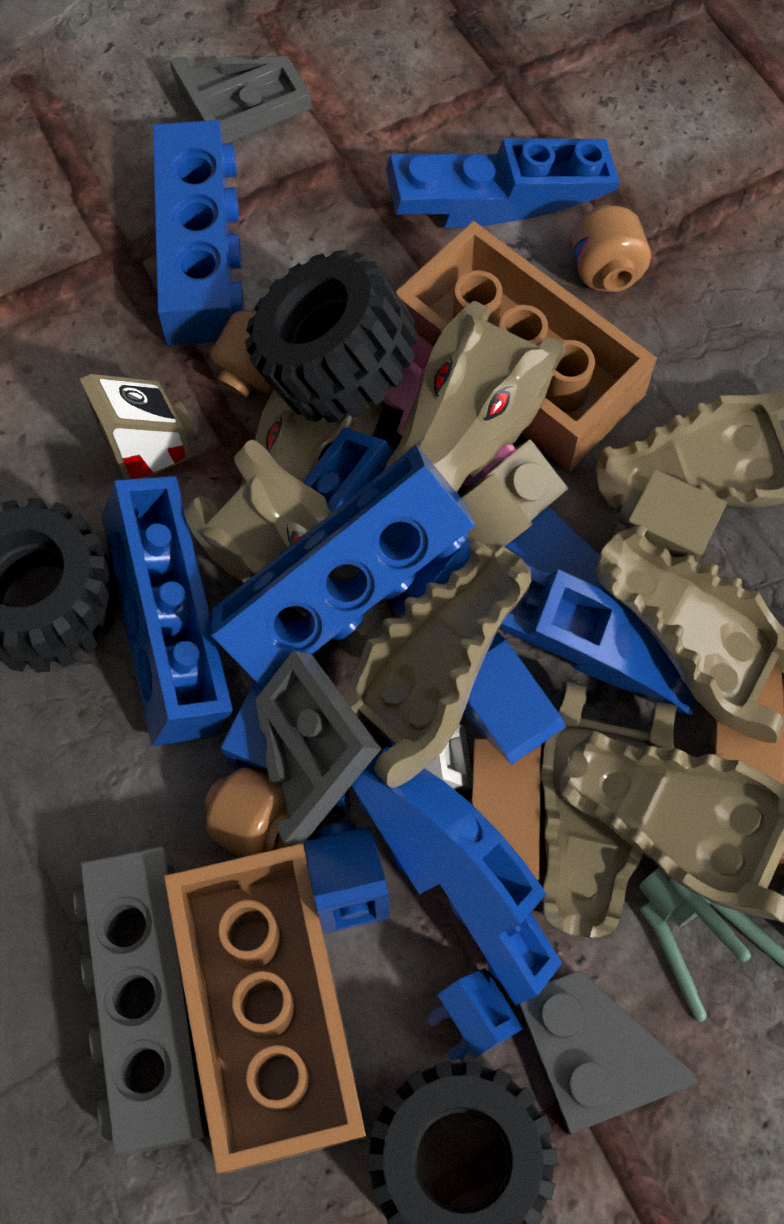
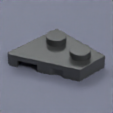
M262 56L254 60L243 57H220V67H189L187 57H176L170 60L173 76L199 121L220 120L224 143H229L312 109L311 93L288 56Z
M293 650L257 696L255 702L260 730L264 733L267 741L265 758L270 782L282 783L288 818L277 822L279 835L284 843L302 844L381 748L313 655Z
M581 970L548 982L536 997L517 1004L568 1135L698 1084L694 1073Z

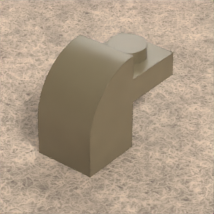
M531 439L521 443L477 481L457 491L458 495L466 503L476 525L468 531V539L471 542L479 541L483 544L506 546L532 525L531 520L568 490V487Z

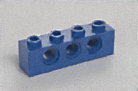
M220 120L153 124L158 315L167 345L215 342L234 312L244 311L241 281L232 282V269H242L239 234H230V223L239 222L236 187L228 188L227 178L237 177L234 143L223 142Z
M415 445L212 609L211 636L264 689L293 650L313 655L315 651L332 638L340 640L348 636L359 626L363 620L364 613L383 598L390 600L402 594L412 584L416 572L435 557L442 559L458 550L466 541L468 531L476 526L466 503L421 449ZM406 522L413 525L411 532L401 540L389 541L380 537L382 531L392 523ZM343 564L355 565L361 569L356 577L348 581H336L328 576L334 568ZM290 606H300L309 611L304 618L297 621H287L277 615L281 610Z
M176 476L115 480L101 515L152 747L212 738L233 711L217 642L211 636L212 622L189 527L183 513L184 506Z

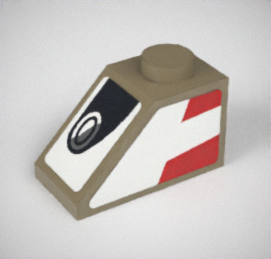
M89 374L79 379L102 437L124 480L148 478L192 458L186 435L194 432L191 419L180 399L169 402L159 381Z

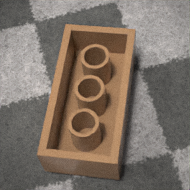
M475 221L471 222L396 291L415 321L413 327L417 334L433 346L445 326L473 301H477L491 309L487 322L537 346H540L548 336L565 343L566 352L554 371L540 409L530 426L526 427L521 434L528 440L531 439L539 449L568 472L646 395L657 357Z
M303 843L164 876L216 1173H231L368 1138L325 936L315 905Z

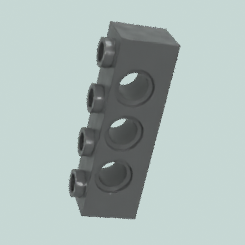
M164 847L82 862L83 884L74 885L73 902L79 925H88L91 952L81 955V973L87 995L96 994L99 1023L90 1024L89 1044L95 1067L104 1066L107 1096L99 1097L97 1103L101 1137L104 1142L113 1141L114 1154L131 1155L210 1138L164 876L175 873L174 862ZM132 914L143 915L146 921V928L142 938L132 946L118 947L115 943L114 935L119 922ZM137 983H152L155 990V1000L152 1008L140 1018L128 1019L123 1010V999L126 992ZM158 1052L165 1066L163 1079L154 1090L140 1093L132 1082L133 1066L142 1055Z

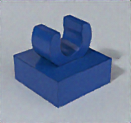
M486 968L458 979L437 994L443 1005L434 1009L427 1019L431 1028L448 1019H452L462 1034L460 1043L447 1052L451 1060L461 1059L472 1052L477 1058L502 1044L524 1028Z

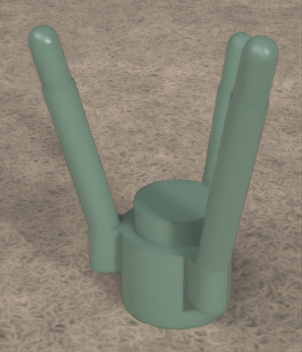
M661 867L651 873L639 885V889L649 900L639 911L654 929L683 998H685L696 1021L703 1022L707 1016L706 1011L668 926L667 920L670 918L680 928L699 916L741 962L748 961L751 957L749 949L710 906L711 904L784 968V949L743 912L719 906L693 893L673 880Z

